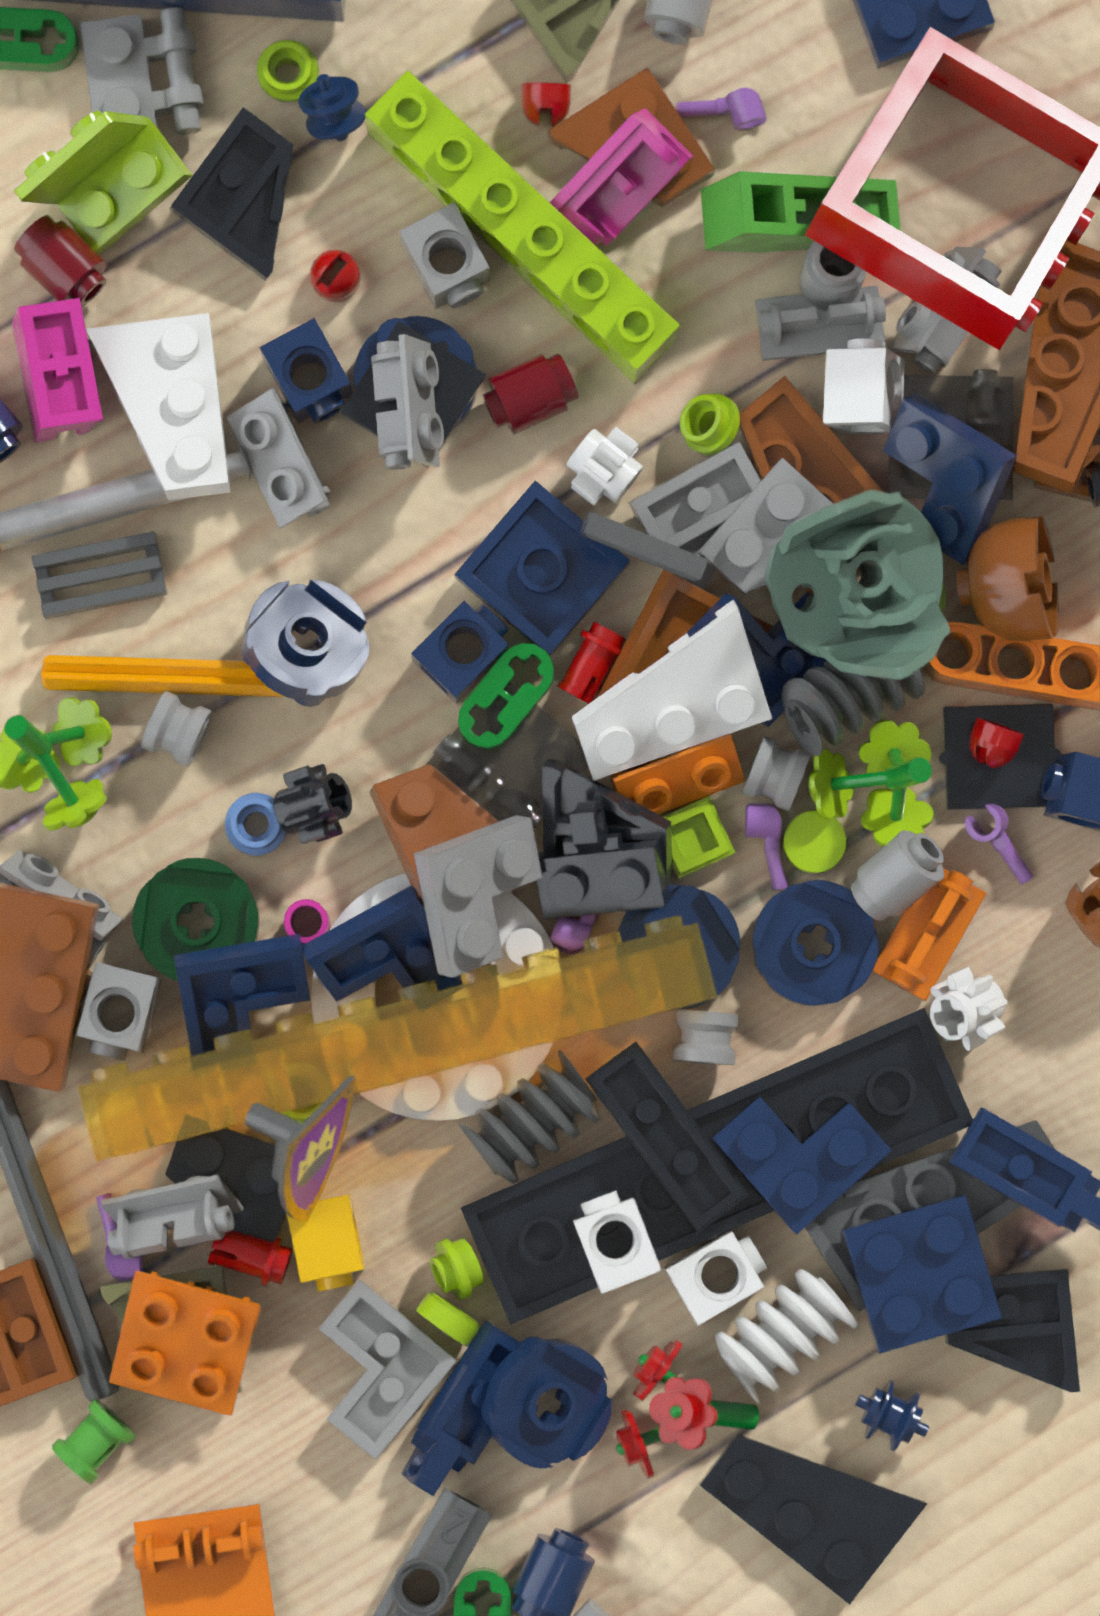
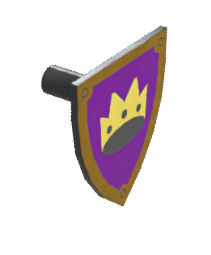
M352 1075L303 1124L258 1102H255L250 1107L246 1115V1126L276 1140L272 1177L275 1181L279 1182L278 1191L282 1208L293 1219L308 1221L333 1169L347 1129L356 1080V1077Z

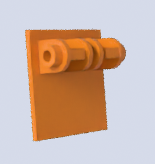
M136 1270L109 1383L232 1416L252 1334L255 1332L259 1319L260 1304L251 1302L250 1297L244 1296L243 1299L214 1292L213 1287L207 1286L206 1289L196 1287L195 1282L188 1281V1284L159 1277L158 1272L152 1271L151 1274Z
M260 1504L134 1522L136 1544H133L136 1569H140L146 1616H275Z

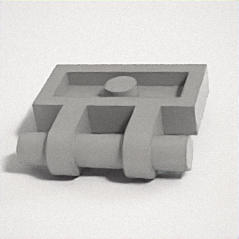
M168 8L160 11L162 33L158 36L145 38L141 14L80 22L92 112L100 110L102 113L111 111L147 116L157 129L156 116L174 114L177 134L187 135L201 131L198 109L204 105L202 89L200 85L194 83L191 55L196 52L194 33L187 30L183 8ZM166 60L170 87L166 90L153 92L149 62Z

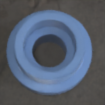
M250 793L238 798L230 806L225 818L226 834L232 845L242 853L252 856L266 855L276 850L284 841L287 833L281 828L276 819L273 797L263 793ZM260 813L268 819V829L261 836H251L246 832L245 822L252 814Z

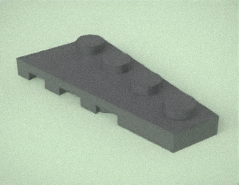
M1037 1120L1016 1126L1055 1149ZM954 1147L858 1180L805 1227V1230L856 1309L861 1311L864 1309V1305L842 1233L843 1229L960 1195H966L978 1235L1021 1207V1205L949 1164L948 1162L957 1148Z

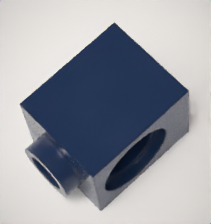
M315 318L259 347L266 366L286 402L289 404L298 424L310 417L313 423L317 424L342 411L346 404L343 399L352 395L351 384ZM305 363H316L322 366L327 372L325 381L321 386L313 390L298 388L292 382V377L299 366Z
M463 601L411 653L412 661L457 704L491 670L500 657L509 650V644L502 638L509 630L485 605L482 604L475 611L467 602ZM470 633L481 641L483 650L477 660L469 664H460L449 657L446 651L447 645L455 635Z
M1072 752L1059 755L1057 763L1052 762L1049 765L1041 789L1042 798L1047 800L1044 816L1100 832V758L1080 752Z

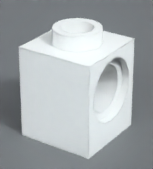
M852 339L848 341L847 349H826L823 424L842 435L890 434L903 400L905 360L888 348H885L884 341L876 339Z
M613 1191L581 1204L585 1216L575 1219L573 1222L601 1294L662 1271L634 1198L620 1202L617 1191ZM609 1221L624 1222L628 1225L633 1235V1243L630 1250L618 1258H610L603 1255L596 1245L598 1230Z
M729 1230L664 1269L693 1320L699 1326L762 1289L764 1285L757 1274L767 1269L749 1236L738 1241L733 1232ZM725 1256L731 1259L736 1267V1281L727 1291L719 1293L709 1291L703 1284L701 1277L703 1266L713 1257Z

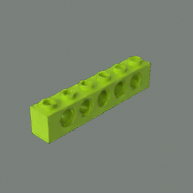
M409 70L365 113L367 133L445 206L455 202L468 228L634 384L677 341L680 325Z

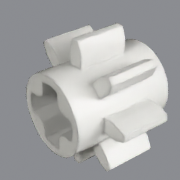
M617 426L607 438L594 428L576 448L566 464L567 467L578 474L571 482V488L592 505H595L602 495H605L616 504L644 468L643 465L632 458L638 451L637 447L639 444Z
M964 967L948 975L947 980L931 987L930 991L936 999L931 1004L928 1017L931 1018L933 1027L943 1037L942 1040L945 1043L962 1038L966 1051H969L986 1043L988 1038L1004 1031L1005 1026L1000 1018L1004 1013L1005 1005L1008 1003L991 975L974 979L970 968Z

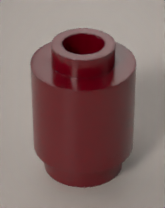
M44 215L29 226L15 244L14 251L22 258L20 265L57 301L80 298L81 307L85 306L99 294L106 284L107 280L102 276L107 265L106 261L64 221L56 223L49 215Z
M560 353L548 358L540 354L488 378L491 391L482 395L496 428L508 425L513 435L567 411V404L579 399L573 378Z

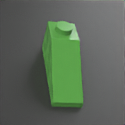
M739 171L700 189L705 250L761 253L809 249L815 241L805 236V233L837 177ZM868 179L854 204L901 231L896 180Z

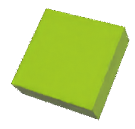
M710 796L664 816V818L671 821L672 868L678 880L735 854V850Z

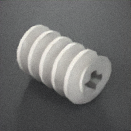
M799 1269L795 1273L800 1293L797 1294L781 1284L775 1288V1294L780 1307L778 1310L762 1300L755 1304L760 1322L759 1325L742 1316L735 1319V1325L740 1337L738 1341L721 1331L715 1335L721 1358L758 1405L760 1403L754 1387L757 1382L774 1392L780 1388L774 1371L776 1367L779 1366L794 1376L800 1373L794 1355L795 1352L800 1351L816 1360L820 1357L814 1340L817 1335L834 1345L840 1341L834 1324L836 1320L839 1319L854 1329L858 1327V1323L823 1278H816L805 1270Z

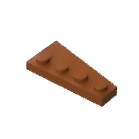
M1065 241L1059 251L1069 257L1064 269L1051 290L1041 285L1038 287L1037 300L1041 301L1043 305L1033 321L1015 452L1017 457L1014 462L1013 472L1072 494L1100 428V251L1077 243L1075 246Z

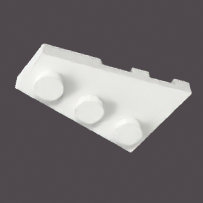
M209 313L87 328L88 339L110 379L111 386L137 434V438L167 499L176 500L230 493L213 334Z
M734 600L715 612L717 618L691 637L686 633L668 646L670 652L640 674L632 672L572 716L593 781L772 719L739 609Z

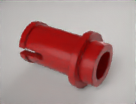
M593 622L588 632L582 629L580 636L585 639L564 677L556 686L587 704L594 701L596 693L626 641L624 637L596 622Z
M232 1230L225 1232L223 1239L213 1240L211 1248L214 1250L209 1254L208 1264L218 1265L262 1279L261 1286L268 1287L270 1282L282 1285L289 1267L293 1248L283 1246V1239L276 1237L274 1242H270Z

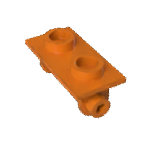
M731 734L675 752L672 756L664 759L661 757L640 764L638 767H632L609 775L614 791L658 815L745 782Z
M944 869V878L902 914L877 958L872 972L926 1002L931 993V987L937 983L987 892L974 886V881L964 874L953 869L951 872Z

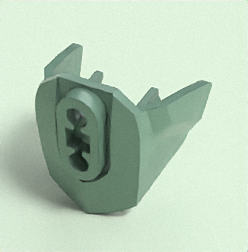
M869 490L807 514L787 526L782 539L771 548L764 578L771 594L772 606L779 615L787 639L809 654L825 658L839 671L888 679L906 678L934 659L943 639L951 632L947 620L939 607L943 586V557L939 538L923 514L908 500L901 497L900 492L889 494ZM860 566L862 575L861 579L858 582L856 572L857 568ZM799 585L803 588H811L814 595L808 596L805 604L797 609L792 601L793 591Z

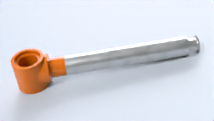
M238 445L239 451L226 455L229 480L247 475L249 481L251 479L249 460L244 449ZM153 469L0 512V551L182 499H167Z

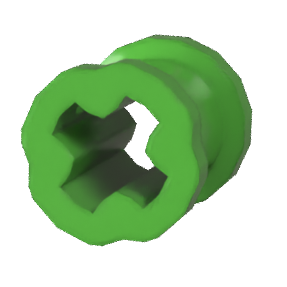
M95 1399L88 1406L90 1414L65 1440L58 1438L52 1445V1450L80 1478L91 1485L98 1478L97 1469L122 1443L129 1445L136 1438L133 1431L122 1419L101 1401Z

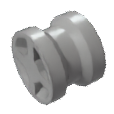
M165 691L151 715L141 747L153 753L159 750L169 752L173 755L176 763L189 767L202 744L213 711L202 706L191 709L182 705L177 695Z
M763 736L741 794L751 798L759 795L773 799L777 808L788 812L800 786L811 754L800 749L794 752L785 751L779 748L776 740Z
M677 1010L676 1024L681 1029V1041L674 1047L673 1061L734 1066L736 1052L731 1048L730 1041L731 1033L738 1028L739 1015Z

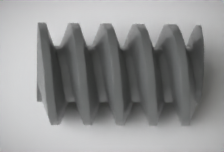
M826 661L823 667H812L803 675V679L793 678L783 686L781 697L783 710L794 737L802 749L811 755L819 756L823 752L820 734L830 744L836 746L844 740L840 723L851 733L857 734L864 729V719L861 711L869 720L877 723L885 716L882 701L890 709L898 711L905 705L903 691L911 698L919 699L924 694L925 684L919 669L903 679H888L839 671L830 662Z
M561 1050L558 1051L562 1067L561 1072H557L545 1063L537 1066L542 1086L538 1088L524 1078L517 1081L522 1101L518 1103L504 1093L497 1096L501 1112L499 1118L483 1108L476 1111L481 1128L480 1132L477 1133L466 1125L459 1124L494 1174L500 1175L513 1184L519 1181L514 1163L516 1159L521 1160L534 1169L539 1166L535 1145L540 1144L554 1154L560 1150L555 1134L558 1128L573 1138L580 1135L575 1118L578 1113L594 1123L600 1120L595 1102L597 1098Z

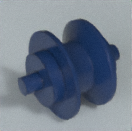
M322 74L317 77V81L309 85L301 93L298 103L301 111L309 115L306 120V128L311 136L318 139L344 141L350 133L362 125L365 120L366 110L364 105L357 101L359 88L354 80L343 76Z
M889 1380L883 1390L876 1387L870 1398L859 1394L855 1406L864 1409L861 1422L867 1425L864 1438L869 1439L877 1431H881L890 1435V1450L895 1451L901 1441L908 1444L914 1433L925 1437L929 1425L920 1422L923 1408L917 1406L920 1393L915 1392L905 1401L894 1396V1381Z

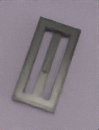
M591 511L587 512L580 529L583 532L582 536L694 582L697 579L701 580L709 561L706 558Z
M154 531L31 556L33 567L36 571V582L45 619L168 595ZM146 550L147 558L50 577L49 569ZM146 572L151 574L152 582L59 601H55L53 591Z

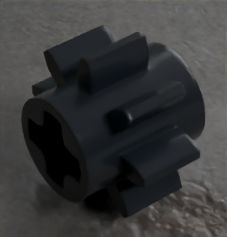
M324 764L311 768L307 765L284 773V782L288 788L279 790L276 793L273 804L274 813L281 828L290 835L299 833L300 843L302 844L315 840L320 842L342 835V827L338 820L347 818L352 810L351 793L344 779L336 773L327 774Z

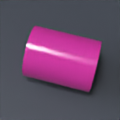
M303 899L294 902L287 909L284 916V927L287 934L294 935L296 933L293 928L295 916L300 911L313 909L320 913L322 918L321 928L313 936H300L302 945L328 932L331 927L328 913L322 905L314 900Z

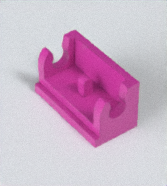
M644 108L632 114L549 203L595 246L600 241L605 246H608L690 161L693 155Z
M80 298L18 307L12 321V328L34 443L51 441L57 437L58 433L76 430L77 435L90 432L95 423L102 422L103 416Z

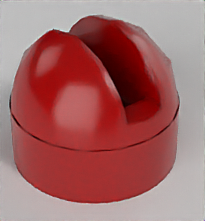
M544 82L522 83L521 103L523 113L528 121L539 127L540 111H551L550 120L552 127L562 122L568 115L571 105V85Z
M328 250L321 253L314 260L310 270V278L315 292L321 298L330 302H341L349 299L357 291L360 284V271L356 260L347 252ZM338 260L347 263L329 287L321 282Z
M977 717L970 734L969 747L972 756L979 763L987 762L990 768H997L1013 760L1019 750L1024 734L999 723Z

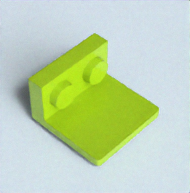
M100 110L88 114L73 126L70 131L73 139L57 153L49 151L35 159L24 171L27 179L14 192L21 202L57 204L82 239L96 253L102 254L193 175L149 117L111 111L102 113Z

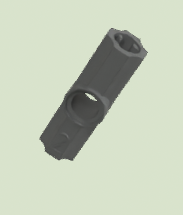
M444 1487L406 1557L397 1568L395 1576L373 1616H437L440 1609L446 1604L453 1585L489 1523L492 1514L476 1503ZM415 1569L429 1570L439 1581L440 1589L438 1594L428 1602L419 1603L411 1600L403 1589L404 1578Z

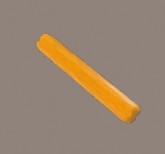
M47 655L43 659L41 668L42 685L48 690L164 693L167 691L172 694L284 697L267 687L245 661Z

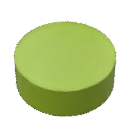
M817 810L806 811L796 816L789 823L783 835V851L787 860L797 870L807 874H820L832 869L841 860L846 849V834L841 823L835 817L822 818Z
M434 1291L432 1293L428 1292L416 1308V1311L425 1319L466 1347L480 1329L477 1321Z

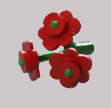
M679 1340L670 1341L663 1350L654 1345L646 1354H642L638 1358L639 1364L633 1373V1376L640 1381L633 1395L641 1401L650 1394L658 1381L665 1384V1393L655 1395L649 1406L652 1419L660 1424V1427L640 1434L631 1411L625 1409L621 1411L625 1427L615 1431L618 1440L616 1446L617 1453L624 1456L629 1467L639 1463L642 1472L645 1473L648 1479L654 1477V1472L648 1458L647 1446L659 1441L668 1444L678 1442L684 1449L695 1450L704 1444L707 1436L706 1428L722 1426L753 1430L759 1422V1409L757 1405L711 1400L712 1390L705 1380L693 1378L686 1382L683 1378L677 1377L669 1371L671 1362L675 1359L683 1345Z

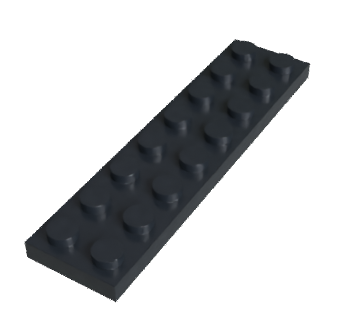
M925 1008L688 1109L689 1114L749 1194L748 1197L699 1233L693 1228L627 1136L461 1207L510 1325L598 1287L573 1220L585 1216L581 1207L582 1203L613 1191H617L620 1202L634 1198L658 1261L773 1212L774 1210L711 1139L758 1097L765 1101L801 1144L847 1103H851L892 1150L874 1167L969 1127L973 1118ZM615 1220L603 1224L596 1235L598 1250L610 1258H618L625 1255L633 1243V1235L630 1228L621 1221Z

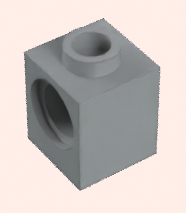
M455 202L399 231L401 245L435 309L448 302L451 308H458L484 293L482 284L490 281V267ZM446 248L455 249L464 256L465 263L459 271L453 274L439 273L430 264L436 252Z
M95 962L76 1036L91 1040L90 1053L122 1061L126 1060L128 1049L144 1053L162 980L146 974ZM116 996H125L134 1006L135 1015L133 1022L123 1031L112 1032L102 1021V1009L109 999Z

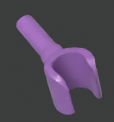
M750 88L737 89L726 95L725 98H717V100L677 102V112L680 117L720 116L730 113L734 128L737 131L755 128L766 122V114L759 94Z
M750 803L746 806L745 837L765 838L764 851L773 890L788 888L780 850L781 815L771 804Z
M995 804L985 805L995 819V828L990 834L980 829L978 822L973 816H967L965 819L967 833L972 839L979 842L989 841L996 852L1000 853L1020 884H1024L1034 876L1006 834L1008 816L1002 807Z
M601 914L582 915L580 921L573 917L559 918L550 937L553 948L569 955L581 952L593 926L598 921L597 918Z
M107 1193L97 1196L96 1200L106 1234V1268L113 1278L117 1280H133L136 1270L144 1272L143 1255L132 1259H125L122 1254L115 1256L111 1253L108 1245V1233L111 1230L117 1229V1224L101 1207V1200L112 1198V1195Z

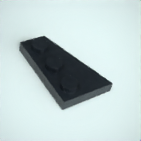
M738 1433L698 1483L703 1489L849 1605L927 1505L925 1501L879 1486L851 1474L843 1473Z

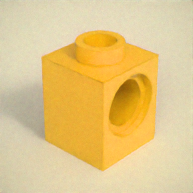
M351 1194L318 1200L307 1222L293 1219L287 1214L300 1282L315 1280L317 1292L353 1285L352 1272L364 1270L365 1263Z

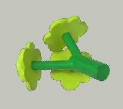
M74 697L63 699L59 703L57 711L60 721L53 725L52 732L46 733L38 730L25 717L15 715L7 720L0 734V788L13 790L20 786L25 792L34 793L42 786L43 779H50L59 793L57 798L50 800L44 806L46 816L43 818L42 823L48 831L58 830L65 825L68 828H78L85 825L94 818L98 809L104 805L107 799L103 791L104 785L99 779H94L87 783L78 780L69 784L59 769L60 759L52 750V745L62 743V757L71 766L82 765L85 762L93 765L102 760V747L110 743L112 730L109 722L99 716V707L91 699L82 702Z
M888 719L875 722L869 730L870 741L863 742L858 749L860 759L867 763L866 774L850 775L848 771H845L846 763L841 753L832 754L828 749H823L821 755H814V768L809 774L808 789L812 800L816 804L819 815L822 818L845 817L848 811L847 801L852 799L854 788L885 785L888 789H876L868 795V810L864 811L861 816L862 826L867 830L874 831L873 838L881 847H884L904 830L913 832L916 835L918 833L924 834L923 829L928 827L933 821V809L928 803L916 800L915 793L907 788L928 781L932 775V767L929 763L932 755L931 749L926 741L919 739L918 727L911 722L902 723L898 727L895 722Z

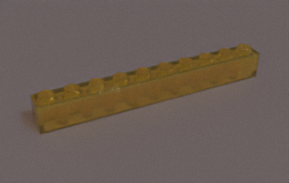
M681 915L645 924L647 936L622 942L620 932H613L584 940L585 953L561 959L559 949L553 948L521 957L524 969L499 975L497 964L488 965L461 974L463 985L438 991L436 981H428L399 989L401 1001L381 1007H376L374 997H368L338 1005L339 1018L315 1024L313 1014L308 1013L275 1022L278 1034L253 1040L251 1029L214 1038L216 1050L191 1056L189 1046H183L153 1054L154 1067L130 1073L127 1062L92 1070L90 1074L93 1083L78 1086L77 1088L96 1162L107 1161L245 1124L246 1115L255 1102L263 1104L281 1114L322 1104L350 1075L356 1077L353 1094L356 1095L714 1000L718 996L698 923L684 926Z

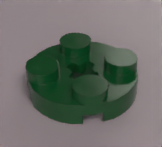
M186 858L166 866L165 869L157 872L142 887L134 904L132 927L134 938L146 960L164 976L178 981L174 955L257 941L260 916L258 905L248 884L229 867L211 859ZM193 904H203L205 915L214 918L213 928L203 930L200 939H189V929L179 926L180 914L191 913Z

